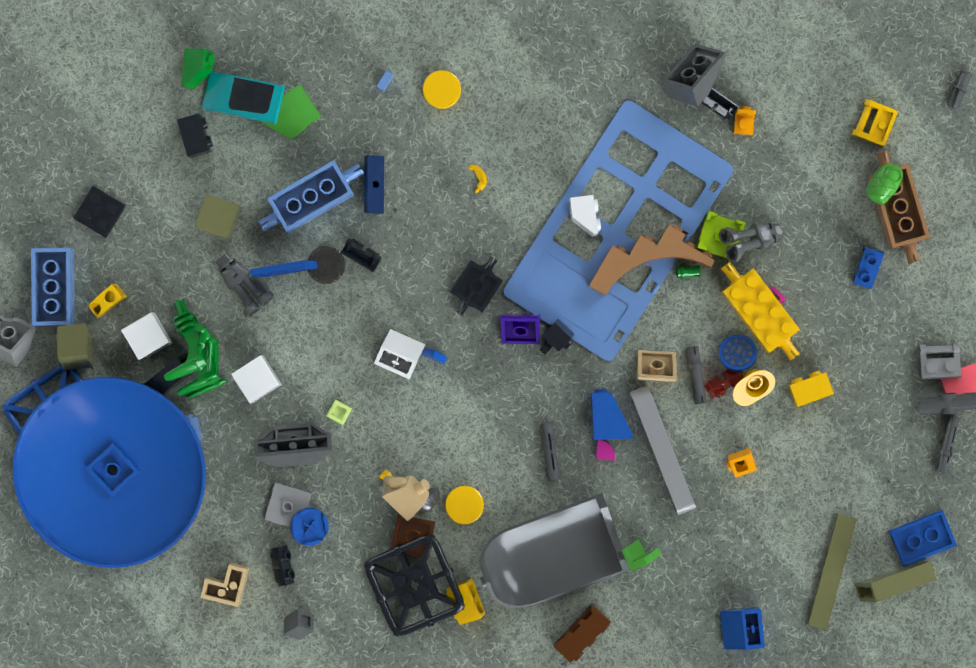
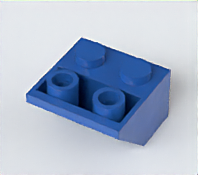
M759 607L720 611L724 649L747 650L765 648L762 615Z

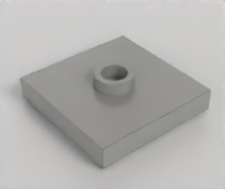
M275 483L264 520L290 527L293 515L298 510L309 507L312 493Z

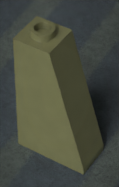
M923 561L854 584L860 602H878L937 580L935 576L936 570L931 561Z

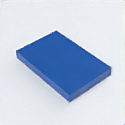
M302 260L250 269V274L252 277H270L314 270L318 268L317 261Z
M943 510L889 530L903 567L957 546Z

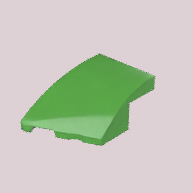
M299 84L283 95L277 124L259 122L285 137L293 139L305 131L307 126L321 118V115Z

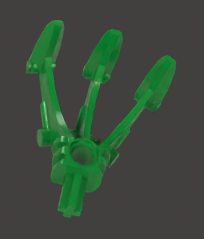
M178 299L174 303L178 316L174 317L173 320L177 332L182 338L187 340L189 352L186 362L166 373L164 378L166 381L174 380L198 370L197 380L177 390L179 395L186 394V398H191L221 387L228 380L227 378L219 377V339L213 337L203 324H199L197 317L191 311H188L184 299Z

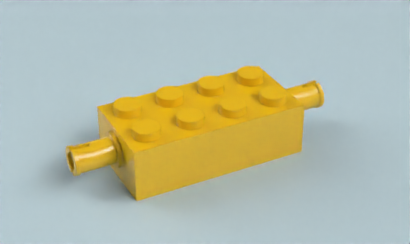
M731 262L723 266L721 270L731 281V285L724 289L721 294L764 351L770 353L775 348L781 347L790 361L795 356H798L800 352L791 343L790 337L800 329L754 268L746 274L740 275Z

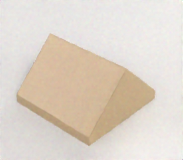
M638 350L636 380L677 382L676 352Z

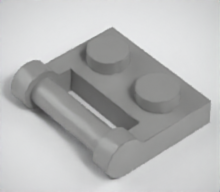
M959 343L944 346L919 345L922 380L961 378ZM952 353L953 358L927 359L926 354Z

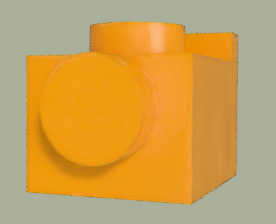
M750 447L728 455L729 461H726L729 472L734 473L735 478L757 471Z

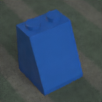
M594 389V393H590L592 439L633 438V434L612 393H607V389Z

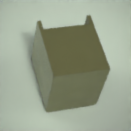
M206 194L195 227L231 240L242 207Z
M85 323L57 327V358L65 373L70 369L91 367L94 370V342Z

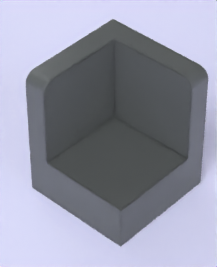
M297 609L284 618V635L300 640L313 632L314 614Z

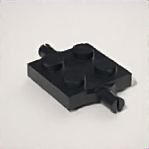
M490 257L486 266L478 265L470 260L450 292L462 302L456 311L457 313L461 311L460 315L463 316L468 306L476 308L482 313L484 312L503 282L502 279L491 271L498 262L496 259Z

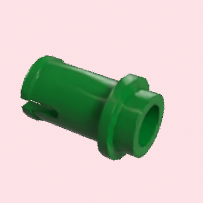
M680 265L676 267V276L681 280L686 277H700L701 275L700 265Z

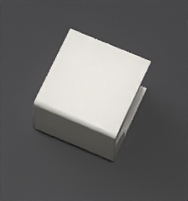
M153 312L121 330L138 360L143 357L148 358L172 344L160 320Z
M260 355L231 374L250 404L282 385L263 355Z

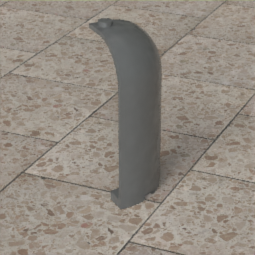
M603 494L595 495L519 523L495 534L486 543L480 556V567L483 573V577H480L483 587H488L494 601L508 608H527L630 571L622 553L623 548Z

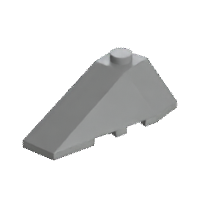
M0 315V358L17 367L29 352L36 327L20 318L14 317L10 319Z

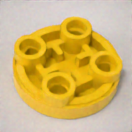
M435 71L425 79L423 84L425 100L437 109L452 107L456 104L461 94V85L458 78L449 71Z
M459 486L448 494L445 508L448 516L454 522L470 524L481 516L484 502L481 494L475 488Z

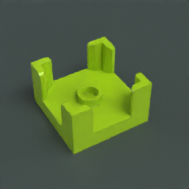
M707 212L696 249L704 250L710 254L727 259V248L737 244L739 240L731 244H723L719 238L720 230L729 227L736 231H742L746 222L734 221L718 216L717 213Z

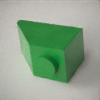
M184 49L181 87L194 90L212 72L215 63L214 52L206 49Z

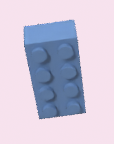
M31 248L32 326L75 324L74 249Z

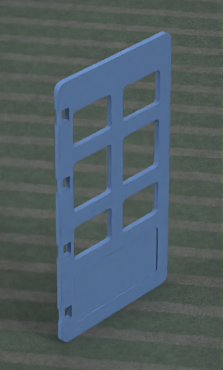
M625 101L504 288L505 296L532 314H540V319L549 325H552L558 318L574 333L572 338L574 341L606 361L612 360L668 275L677 258H664L646 262L645 264L650 266L652 270L637 293L616 281L606 296L588 286L610 248L619 245L626 249V252H631L636 241L626 236L625 230L647 198L682 219L680 228L688 233L683 242L689 241L732 175V165L636 103ZM621 131H626L657 151L658 155L645 176L637 175L608 156L609 149ZM669 162L676 163L706 183V187L693 207H687L656 187L657 180ZM600 167L634 189V193L614 224L609 225L600 219L601 230L598 231V234L603 237V241L591 260L586 262L553 240V236L566 216H570L569 199L580 196L596 169ZM715 180L719 183V186L713 193L708 189ZM652 280L656 284L651 292H648L645 288L649 281ZM621 330L624 334L619 342H617L613 338L617 331Z

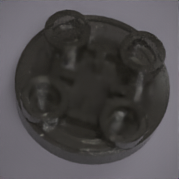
M321 246L310 253L307 260L317 261L318 265L317 269L307 270L313 280L320 284H332L342 277L345 271V260L336 248Z

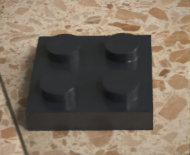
M92 186L73 219L107 238L126 205Z

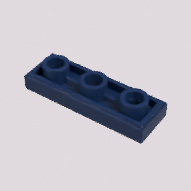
M364 156V213L384 214V156Z

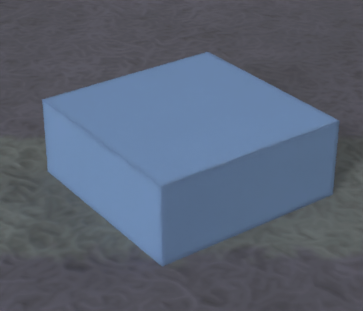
M386 70L376 86L377 89L384 93L394 77L393 74Z

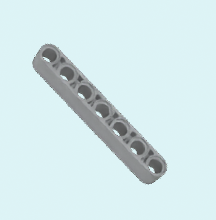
M648 385L629 392L634 401L633 404L637 414H639L641 419L640 422L644 432L647 434L650 447L654 452L657 465L662 472L665 485L669 490L672 503L675 505L677 515L696 509Z

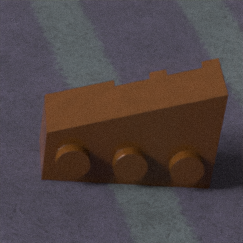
M592 603L553 646L570 663L573 660L577 661L583 655L582 651L596 641V637L610 626L611 621Z

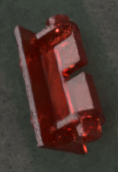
M727 369L721 373L724 378L722 381L717 375L707 381L704 387L710 393L712 399L715 397L720 398L726 393V390L731 387L734 388L743 379V372H733Z

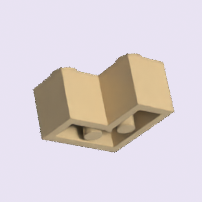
M230 563L225 581L211 577L205 578L200 598L235 607L240 606L250 567Z

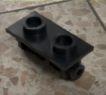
M711 88L709 95L702 102L709 109H712L714 105L717 106L714 112L724 120H730L739 107L715 88Z
M348 238L340 253L374 272L381 262L382 257L379 256L380 254L370 248L364 251L362 250L363 244L354 238Z
M287 545L271 548L273 566L279 565L280 567L274 569L276 583H278V586L294 583L295 572L291 568V552L288 550Z

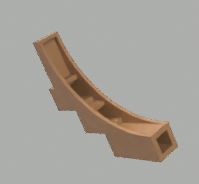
M674 224L673 226L668 225L657 244L654 243L655 240L650 236L645 235L643 237L640 235L629 255L626 254L627 250L619 245L616 247L612 246L588 287L606 296L610 288L622 275L632 268L652 260L664 258L685 259L708 268L712 267L715 260L712 259L713 255L704 250L702 252L696 250V246L691 242H682L685 236L682 233V228Z

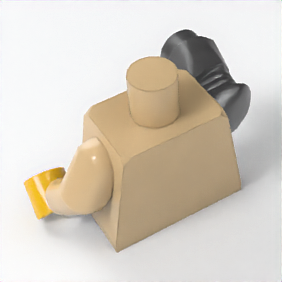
M384 470L378 476V478L383 480V484L387 485L382 497L407 521L419 510L422 512L432 511V506L439 501V491L435 488L429 489L430 484L425 479L418 482L411 475L405 478L393 477L387 470Z

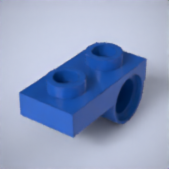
M864 246L862 249L864 253L862 259L859 260L853 284L872 289L884 252Z

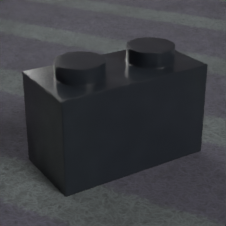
M198 113L177 119L187 157L193 158L212 152L210 147H213V141L211 136L206 134L205 129L208 128L205 117L202 118Z

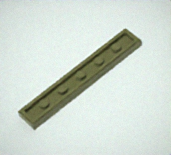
M837 513L807 624L809 626L827 630L855 528L856 518Z

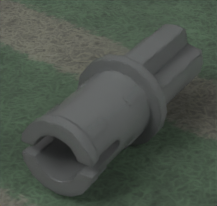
M964 70L960 71L956 85L952 87L954 90L948 103L951 108H959L964 94L967 93L966 89L972 73Z

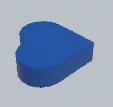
M424 348L422 356L441 364H445L447 356L436 350Z

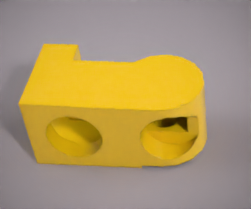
M111 284L88 305V308L98 319L127 298V296L117 284Z

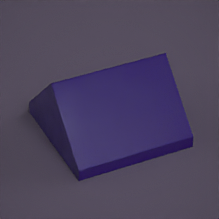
M502 314L500 316L502 344H540V314Z

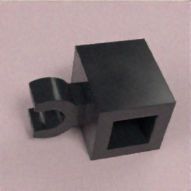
M557 318L542 335L547 341L539 350L544 355L552 347L558 352L562 348L566 350L573 343L574 333Z

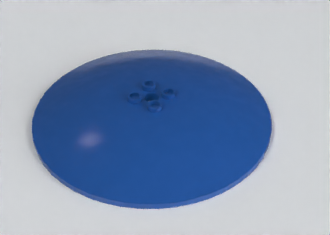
M98 377L78 381L61 388L45 399L33 411L22 428L16 443L13 458V482L19 505L26 519L48 545L61 554L84 564L119 568L151 560L166 552L184 536L196 518L203 501L206 485V464L202 446L195 429L184 413L170 399L153 388L136 381L115 377ZM111 464L115 465L118 468L117 474H111L108 466Z

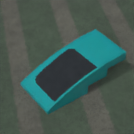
M211 72L202 109L277 124L285 86Z

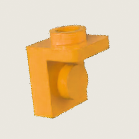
M740 106V109L735 111L733 134L753 135L756 110H751L752 107Z

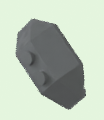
M313 423L273 427L260 438L254 440V458L274 467L315 464L332 452L331 433L324 431Z

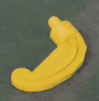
M473 164L469 166V170H474L479 180L475 193H478L486 187L487 177L479 166Z

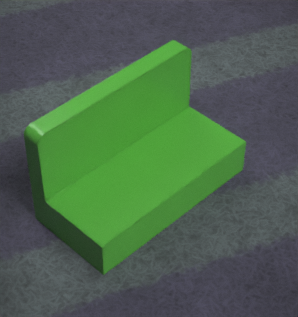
M639 539L622 549V553L631 571L648 565L661 555L659 548L645 553Z

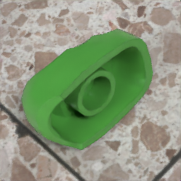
M893 163L882 165L876 170L866 188V196L879 205L885 204L894 195L902 182V169Z

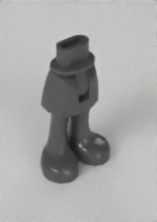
M778 223L751 224L749 229L736 231L729 227L721 229L719 238L723 244L727 245L750 237V241L733 244L727 248L726 257L728 261L735 263L742 258L745 251L753 248L763 250L782 238L783 233Z
M225 253L215 262L220 268L219 272H221L228 289L233 288L243 300L246 307L243 314L246 318L251 317L261 308L249 296L241 283L248 287L262 307L274 298V294L271 291H262L249 276L250 271L236 261L235 258H231L228 253Z

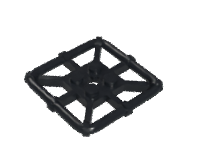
M433 534L418 537L402 545L397 544L394 548L365 561L364 567L376 596L375 601L377 604L379 603L393 635L397 637L410 634L427 626L432 627L435 623L464 610L463 596L452 573L454 570L449 566L441 545ZM426 543L420 562L410 566L405 551ZM432 546L443 571L431 575L427 565ZM397 555L404 569L393 572L377 565V563ZM374 571L391 578L396 590L383 595ZM446 576L455 599L440 593L434 580ZM412 580L415 583L418 582L417 590L411 587ZM398 595L403 605V610L396 625L386 600ZM436 598L452 605L453 608L432 616L426 602ZM420 605L425 619L403 628L410 608Z

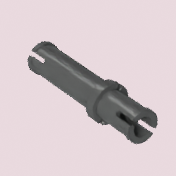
M699 346L687 347L688 369L691 371L695 405L707 403Z
M948 415L942 445L937 453L939 454L935 469L937 472L948 473L949 462L954 454L952 451L960 417Z
M553 422L542 423V445H544L548 481L560 480L555 445L557 439L554 438Z

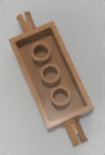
M888 150L876 153L880 167L891 163ZM909 164L899 166L903 172V179L897 191L885 204L879 205L875 203L888 249L902 246L905 249L908 264L920 261L915 244L918 241L930 238ZM873 174L867 176L868 181L871 180Z

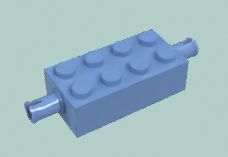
M334 160L267 198L273 208V213L259 220L261 227L266 231L280 223L288 234L355 196L349 186V182L363 175L364 172L360 169L361 167L358 163L343 172L340 171Z

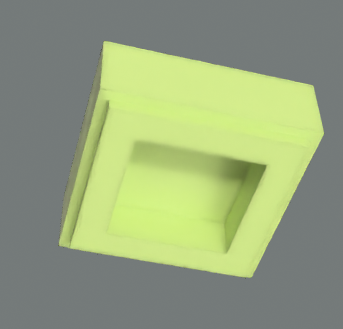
M335 399L326 416L344 425L352 408Z

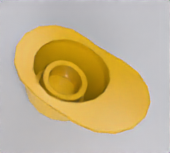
M749 370L733 389L734 401L741 406L753 404L773 390L775 377L766 370Z

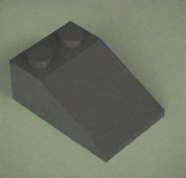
M694 44L662 80L667 97L698 107L709 95L726 57V52Z

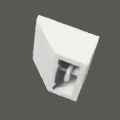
M593 195L570 198L571 221L592 237L597 236L598 231L601 230L600 218L596 219V212L599 211L597 199H594Z
M390 329L374 364L410 379L425 344Z

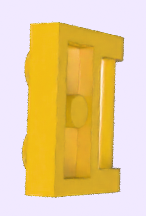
M865 99L863 104L865 107L857 127L853 129L851 135L884 147L898 111ZM875 109L877 112L867 134L863 130L871 110Z

